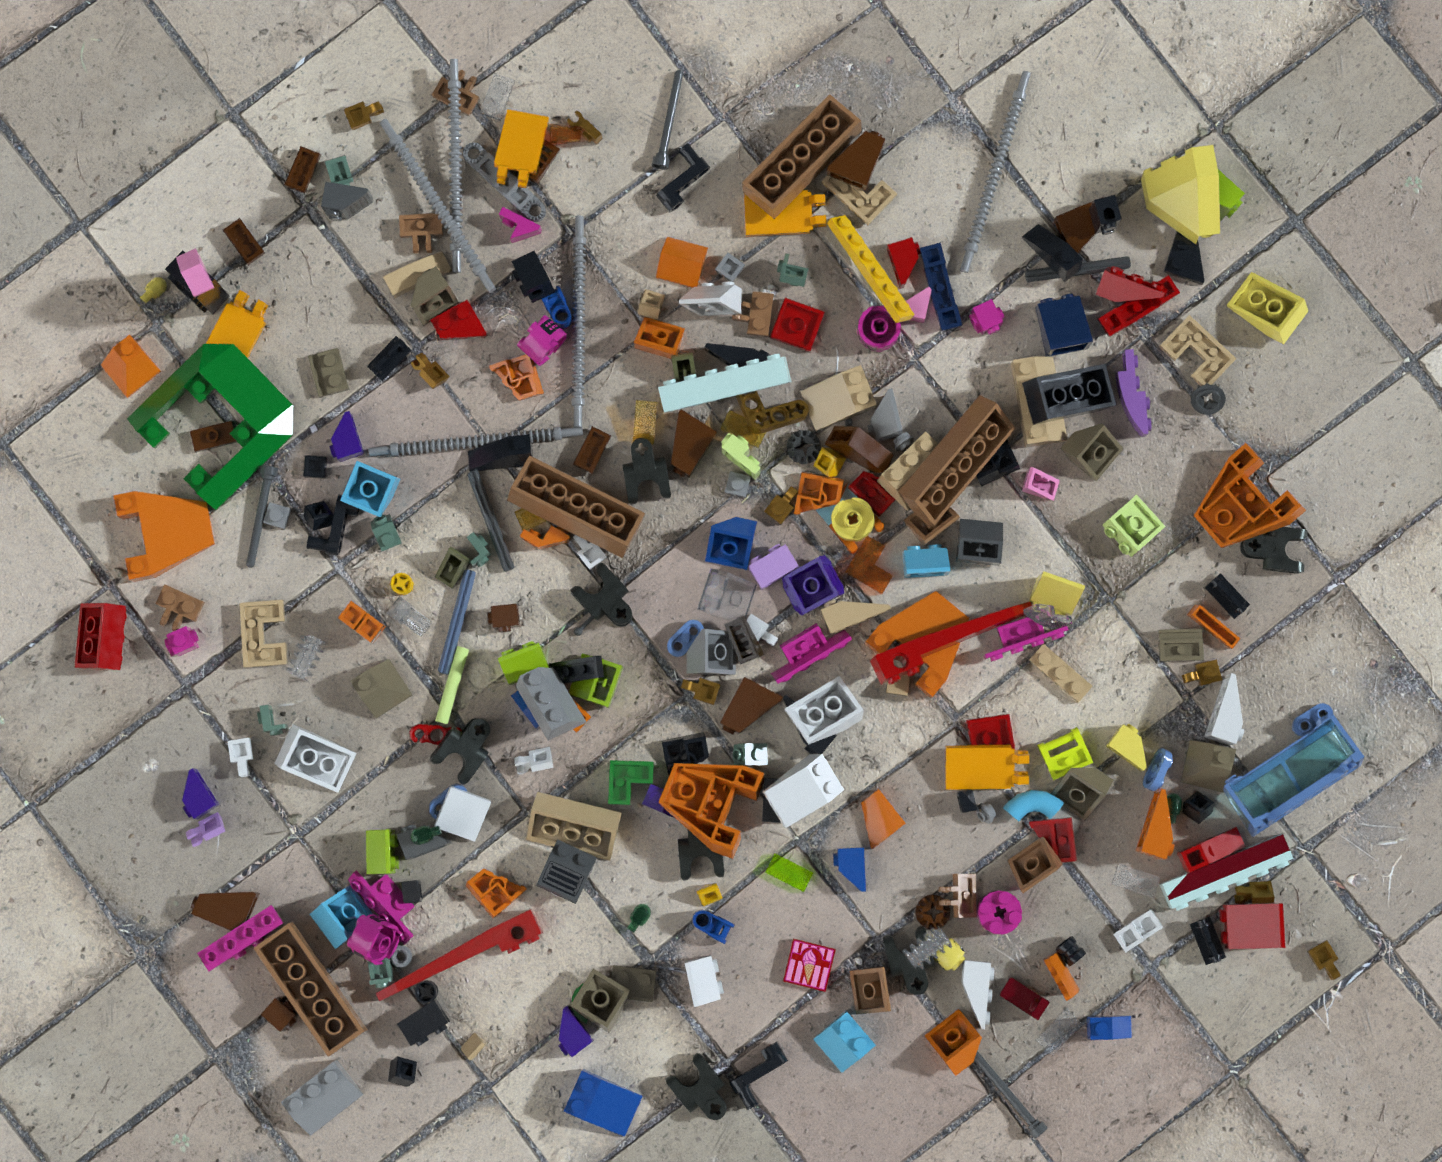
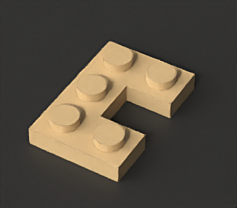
M826 176L821 182L867 226L897 196V193L883 180L868 195L858 187Z
M1190 315L1159 346L1174 361L1189 346L1205 360L1191 375L1200 386L1206 383L1212 385L1236 360L1224 346Z
M284 600L239 603L243 667L288 665L287 644H265L264 623L285 622Z

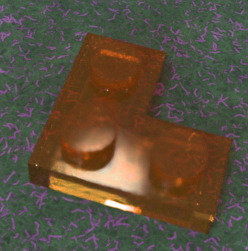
M867 536L845 574L882 595L893 575L875 565L885 546Z

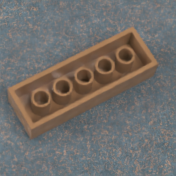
M829 94L742 182L743 193L775 219L862 131L861 120Z
M979 395L898 493L917 517L935 526L1016 428L996 402Z
M530 455L511 486L507 501L621 558L626 554L645 516L644 512Z
M294 922L288 923L253 948L328 1057L368 1030Z

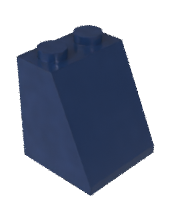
M1073 294L1061 296L1059 300L1053 301L1052 298L1040 300L1035 309L1046 357L1086 350L1090 347L1093 339L1080 296L1074 297Z

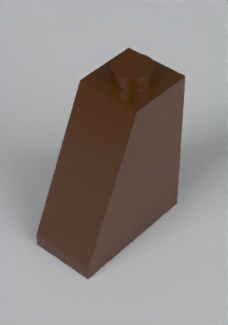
M865 131L828 166L826 176L866 191L885 145L883 135L876 131Z
M1093 201L1058 215L1054 219L1061 239L1068 243L1078 254L1096 236L1089 213V208Z
M682 409L678 412L671 467L674 468L673 472L678 476L684 478L686 475L690 478L716 438L717 431Z
M834 426L825 442L827 447L873 473H884L889 468L890 461L894 454L859 427Z
M744 677L720 721V724L723 725L722 730L732 735L735 732L740 734L779 704L783 697Z
M202 893L198 897H194L190 907L193 909L191 914L232 931L249 920L260 893Z

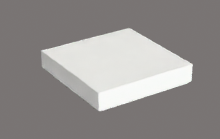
M450 786L434 827L475 842L490 807L491 800Z

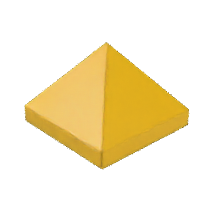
M717 883L705 884L696 891L702 906L723 899Z

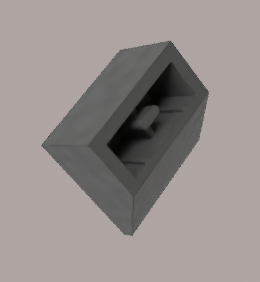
M960 519L956 562L999 566L1002 560L1003 523Z

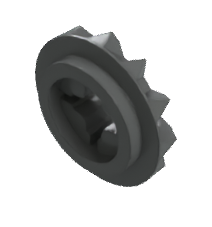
M1206 383L1202 386L1198 385L1197 389L1192 391V407L1201 414L1211 415L1217 413L1225 405L1226 397L1223 388H1219L1216 384L1210 385ZM1212 393L1213 400L1209 399L1204 404L1205 400L1203 396L1207 397L1209 394Z
M809 430L795 432L787 442L789 457L799 464H809L815 461L821 450L819 438ZM801 438H803L805 444H813L807 448L806 456L802 449H795L801 445Z

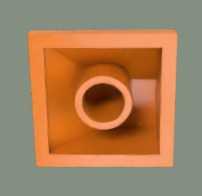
M130 334L115 345L101 363L103 369L127 398L161 372Z
M959 1009L924 1035L955 1076L973 1063L982 1039L981 1035Z

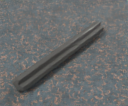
M1125 256L1082 262L1081 270L1074 276L1104 272L1107 267L1111 268V266L1129 269L1131 267L1130 257ZM1050 267L1032 269L1025 272L1027 282L1060 278Z
M477 470L471 471L467 476L501 566L505 572L514 569V564L482 479Z

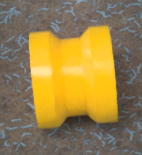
M397 573L392 577L390 585L395 593L407 595L412 591L414 583L409 575Z

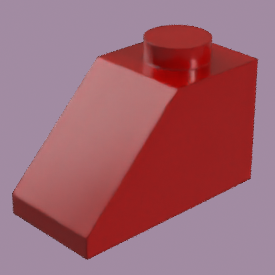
M912 237L887 245V252L900 289L905 287L918 261V255L921 254L918 242L914 243Z

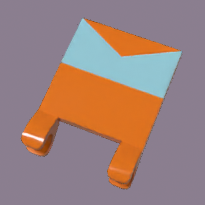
M849 483L843 487L840 501L854 497L858 498L848 489ZM837 504L816 509L815 511L847 550L854 554L858 550L857 545L853 541H847L839 537L832 526L831 515ZM856 514L853 517L848 516L847 518L851 525L858 522ZM874 514V529L877 532H881L884 529V524Z

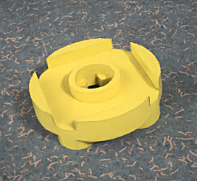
M854 497L845 501L842 500L832 511V526L836 534L847 541H861L871 533L875 524V516L870 505L860 498ZM856 514L858 522L852 525L849 524L848 516L853 517Z

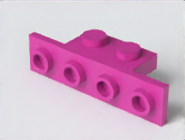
M1038 614L997 627L996 629L1003 648L985 654L984 659L990 658L992 662L1003 658V653L1010 651L1011 654H1016L1024 651L1023 646L1031 644L1033 648L1044 644L1043 639L1051 637L1053 641L1065 636L1064 632L1069 629L1065 626L1045 633Z
M816 623L779 645L789 663L772 672L771 675L777 684L786 682L795 673L808 669L815 661L828 657L829 653L835 649L845 647L852 638L844 629L826 640Z
M357 870L353 872L348 879L351 888L364 898L365 904L373 909L379 917L398 927L399 931L396 930V935L400 936L399 941L406 945L414 935L400 919L415 906L412 903L403 902L402 891L387 874L370 886Z
M270 905L197 954L208 972H210L228 959L235 958V960H238L246 955V949L252 945L256 947L265 940L264 937L282 925L283 922L274 907Z

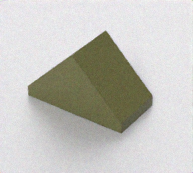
M693 352L671 356L676 383L684 381L685 376L696 374Z
M450 547L435 578L453 589L463 575L464 570L470 565L469 562L471 560L453 547Z

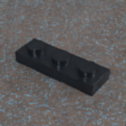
M602 656L549 663L550 668L556 670L563 684L604 677Z

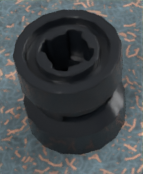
M1073 936L1067 938L1056 948V951L1065 957V962L1069 967L1086 954L1083 948L1077 946V941Z
M430 980L420 982L415 988V997L422 1003L431 1002L438 996V986Z

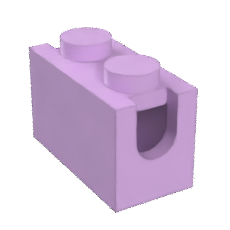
M777 544L768 550L770 552L764 557L758 555L750 560L751 565L748 566V569L761 590L799 568L786 544L783 546Z

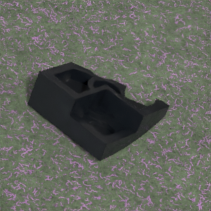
M1007 439L976 475L981 487L1021 469Z
M704 732L661 741L668 777L674 763L698 764L709 757Z

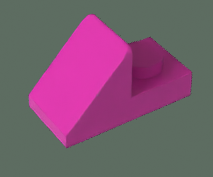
M502 207L499 213L502 223L510 228L516 226L510 237L511 243L541 233L542 228L540 225Z

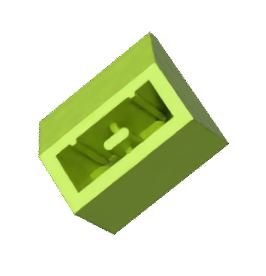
M531 641L521 645L523 649L518 651L509 649L501 653L502 657H499L498 661L509 685L517 683L520 675L538 667L550 668L542 646L539 643Z
M582 653L581 658L592 656ZM602 659L604 677L572 682L569 694L609 708L623 666Z
M366 830L367 874H395V869H399V856H395V847L399 846V840L395 830Z

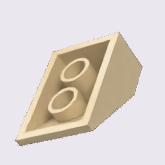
M861 365L800 391L803 401L808 405V413L815 431L876 409L877 406Z

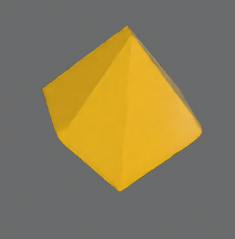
M822 447L813 466L828 477H836L846 458L829 447Z

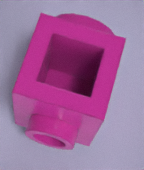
M992 299L972 308V314L969 315V318L977 333L981 332L983 335L988 332V335H991L1000 330L999 327L1003 323L1004 315L1000 307L996 308Z
M187 626L167 634V638L164 639L166 648L171 656H182L199 648L197 643L199 638L196 631Z

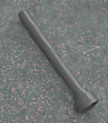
M677 70L674 75L659 153H656L652 161V167L667 170L670 160L668 159L667 151L683 78L681 70Z
M261 465L260 474H262L263 482L246 562L249 568L255 565L271 482L274 481L278 474L279 468Z
M977 1051L974 1061L1026 1121L1034 1139L1039 1137L1048 1127L1043 1121L1035 1120Z

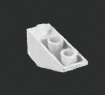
M964 960L961 983L979 1027L985 1029V1025H989L990 1012L987 1011V1003L992 1001V990L989 989V980L993 981L994 968L991 967L989 962Z

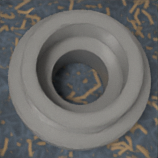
M908 432L902 433L893 441L895 449L897 451L902 450V452L906 451L913 444L914 437L909 435Z
M988 802L979 804L977 806L979 810L976 811L978 818L982 822L990 824L996 817L994 808Z
M400 945L397 946L390 960L396 967H405L411 962L412 953L408 947ZM399 952L405 954V959L402 961L397 957Z

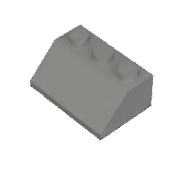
M538 667L519 676L516 688L547 740H551L586 723V720L554 668Z
M335 1060L281 1103L294 1121L311 1136L364 1094L340 1062Z

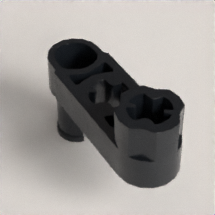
M686 144L679 150V153L690 165L689 169L670 182L656 195L669 213L675 211L684 202L679 194L710 169L703 157L700 158L690 144Z
M339 494L336 500L330 537L325 539L309 535L307 549L324 551L325 554L339 556L347 516L357 517L360 509L340 501L342 495Z
M778 1041L760 1051L765 1061L729 1082L734 1093H738L746 1110L759 1104L749 1088L750 1083L788 1061Z

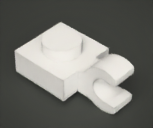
M577 535L573 536L582 548L577 554L589 570L607 558L599 546L591 542L588 543Z
M750 614L747 622L758 643L762 639L774 647L778 638L767 632L769 625L753 614Z
M243 738L228 741L230 762L237 763L239 777L250 776L247 761L253 760L251 739Z
M550 747L529 751V756L514 758L517 774H524L530 768L532 772L553 768Z

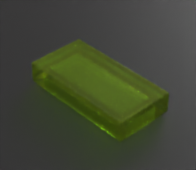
M774 853L765 873L803 892L813 875V872Z

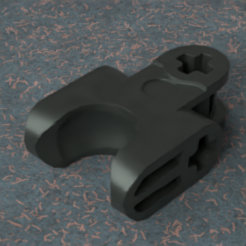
M645 438L636 439L631 445L633 463L622 464L630 505L637 503V489L644 480L655 481L660 488L661 496L669 499L671 491L665 457L654 459L650 441ZM640 443H643L644 447H648V450H645L643 455H640V452L635 450V448L639 447Z
M1282 527L1267 532L1265 536L1258 535L1242 541L1240 551L1247 558L1263 559V570L1299 574L1304 572V564L1300 561L1291 560L1286 555L1285 547L1289 541H1301L1307 538V530ZM1252 542L1254 546H1257V549L1253 551L1252 547L1248 546Z
M600 562L596 565V572L603 580L604 586L602 590L597 594H589L581 587L574 586L570 589L571 594L595 620L598 621L605 614L616 626H627L632 620V610L622 598L629 591L608 567ZM617 611H620V612L626 611V613H625V617H626V618L623 619V618L621 617V618L617 619V616H618Z
M474 718L466 724L462 731L453 726L430 756V762L440 764L449 754L458 753L463 760V767L458 773L457 778L462 785L468 783L489 753L481 747L490 734L489 723L483 719ZM475 725H477V726H480V725H481V727H480V729L482 730V733H481V734H480V733H476V734H475V732H476V730L474 729V726H475Z
M689 830L688 838L678 839L680 873L683 881L690 878L692 861L699 856H705L711 860L717 877L724 876L723 855L712 852Z
M919 926L916 929V947L907 954L901 953L896 948L891 936L884 935L882 941L892 977L903 975L905 986L910 993L915 995L923 994L928 988L925 969L935 967L926 929L923 926ZM916 977L919 981H922V984L919 985V990L911 987V983L914 982Z
M696 1053L693 1055V1063L699 1070V1081L692 1086H686L675 1076H668L665 1079L666 1083L690 1113L700 1107L709 1119L719 1120L725 1115L727 1107L717 1091L725 1084L704 1057ZM712 1103L721 1105L719 1114L717 1112H710Z

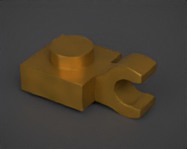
M362 101L345 108L344 112L351 129L355 130L372 123L370 116L380 115L384 113V110L379 101L369 106H366Z
M576 110L575 115L579 120L572 122L568 118V125L572 128H581L583 131L581 135L589 143L593 141L597 145L603 139L602 134Z
M422 352L415 356L416 360L411 362V366L415 370H421L419 375L432 389L443 384L450 377L436 361L431 363Z
M791 486L783 498L776 495L764 512L781 525L794 509L789 503L798 491Z
M1217 659L1194 665L1195 672L1181 675L1183 683L1198 680L1200 686L1222 681Z
M699 678L698 684L683 679L680 688L695 692L693 699L714 705L721 684Z
M1271 881L1249 882V887H1235L1236 895H1234V899L1237 904L1245 903L1249 899H1251L1252 904L1274 903L1275 896Z
M1328 940L1307 951L1317 969L1325 968L1331 980L1341 976L1333 963L1338 960V957Z

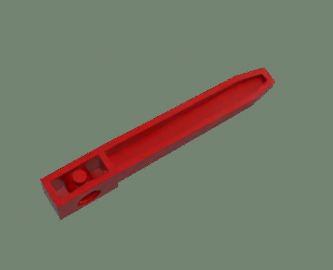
M1029 601L913 639L874 655L870 663L881 685L887 682L889 685L901 680L900 677L907 674L910 677L919 673V669L924 664L922 658L1030 613L1033 607ZM894 660L900 661L902 668H897L894 665Z
M530 909L490 928L377 992L378 1000L382 1001L496 945H499L501 952L507 950L508 954L520 949L519 944L525 941L531 944L539 940V934L543 932L533 910ZM516 926L521 927L524 931L523 937L520 939H516L512 935V930Z

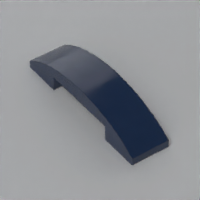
M941 242L921 247L920 253L928 287L931 288L930 296L941 331L962 326L958 306L955 303L947 273Z

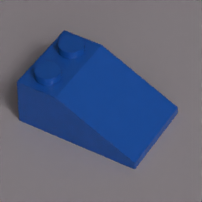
M583 1069L564 1112L625 1137L643 1096Z

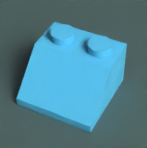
M356 461L340 501L381 517L395 494L400 478Z
M941 544L929 545V549H920V546H908L907 550L903 551L904 578L947 576L950 573L947 548H942Z
M349 885L321 903L309 915L332 946L337 949L352 936L357 926L358 918L361 915L368 916L373 915V913L358 893Z
M844 1011L813 1038L841 1073L876 1046L847 1011Z

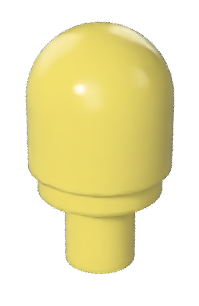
M161 277L153 278L144 288L146 292L140 297L141 300L147 303L152 297L154 299L159 298L167 288L166 281Z

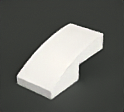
M1149 909L1113 935L1126 953L1149 936L1161 930L1163 926L1152 909Z

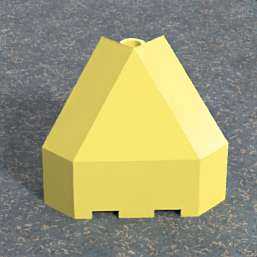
M1213 145L1192 147L1185 150V155L1180 158L1173 156L1161 162V167L1155 170L1150 167L1143 171L1141 183L1147 210L1194 244L1197 243L1199 236L1208 238L1214 234H1220L1219 173Z

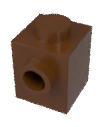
M517 604L491 606V612H487L488 624H492L493 629H498V633L510 632L511 628L520 627Z
M277 997L261 1013V1016L279 1032H282L285 1029L289 1031L297 1022L294 1018L298 1014L294 1011L295 1008L288 1000L284 1002L281 998Z

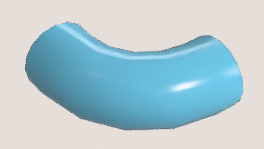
M1029 790L1014 796L1004 805L1003 809L1017 821H1020L1030 812H1040L1051 819L1060 810L1064 802L1046 791Z

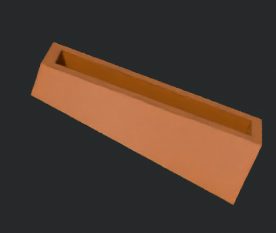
M1195 604L1187 615L1229 649H1233L1240 640L1235 633L1200 604Z

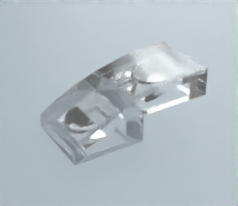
M1035 604L1023 609L1024 614L1028 618L1047 628L1056 630L1072 625L1071 616L1055 614L1054 606Z

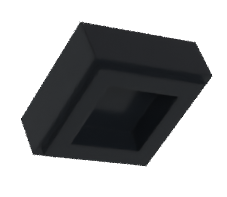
M305 455L303 477L326 479L327 457Z

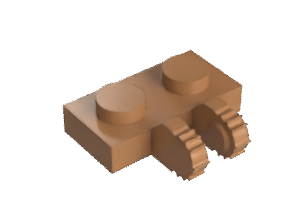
M460 70L458 78L462 82L465 77V71ZM474 76L469 78L465 88L461 87L459 89L461 92L459 95L461 107L459 109L461 113L469 117L480 99L479 96L470 92L477 80ZM441 77L432 93V97L448 105L451 103L448 100L450 97L448 94L450 91L448 89L449 80Z
M435 213L399 215L400 237H412L414 254L419 253L420 250L418 237H426L425 248L427 253H432L431 236H443V224L438 219V215Z
M752 292L751 303L741 302V309L750 310V315L734 314L732 315V320L748 323L747 335L768 337L774 294Z
M164 584L155 603L166 608L159 623L161 626H165L172 612L178 614L172 625L173 631L180 628L184 617L196 622L205 602Z
M976 873L953 874V886L939 887V892H953V900H939V905H953L954 918L977 917Z

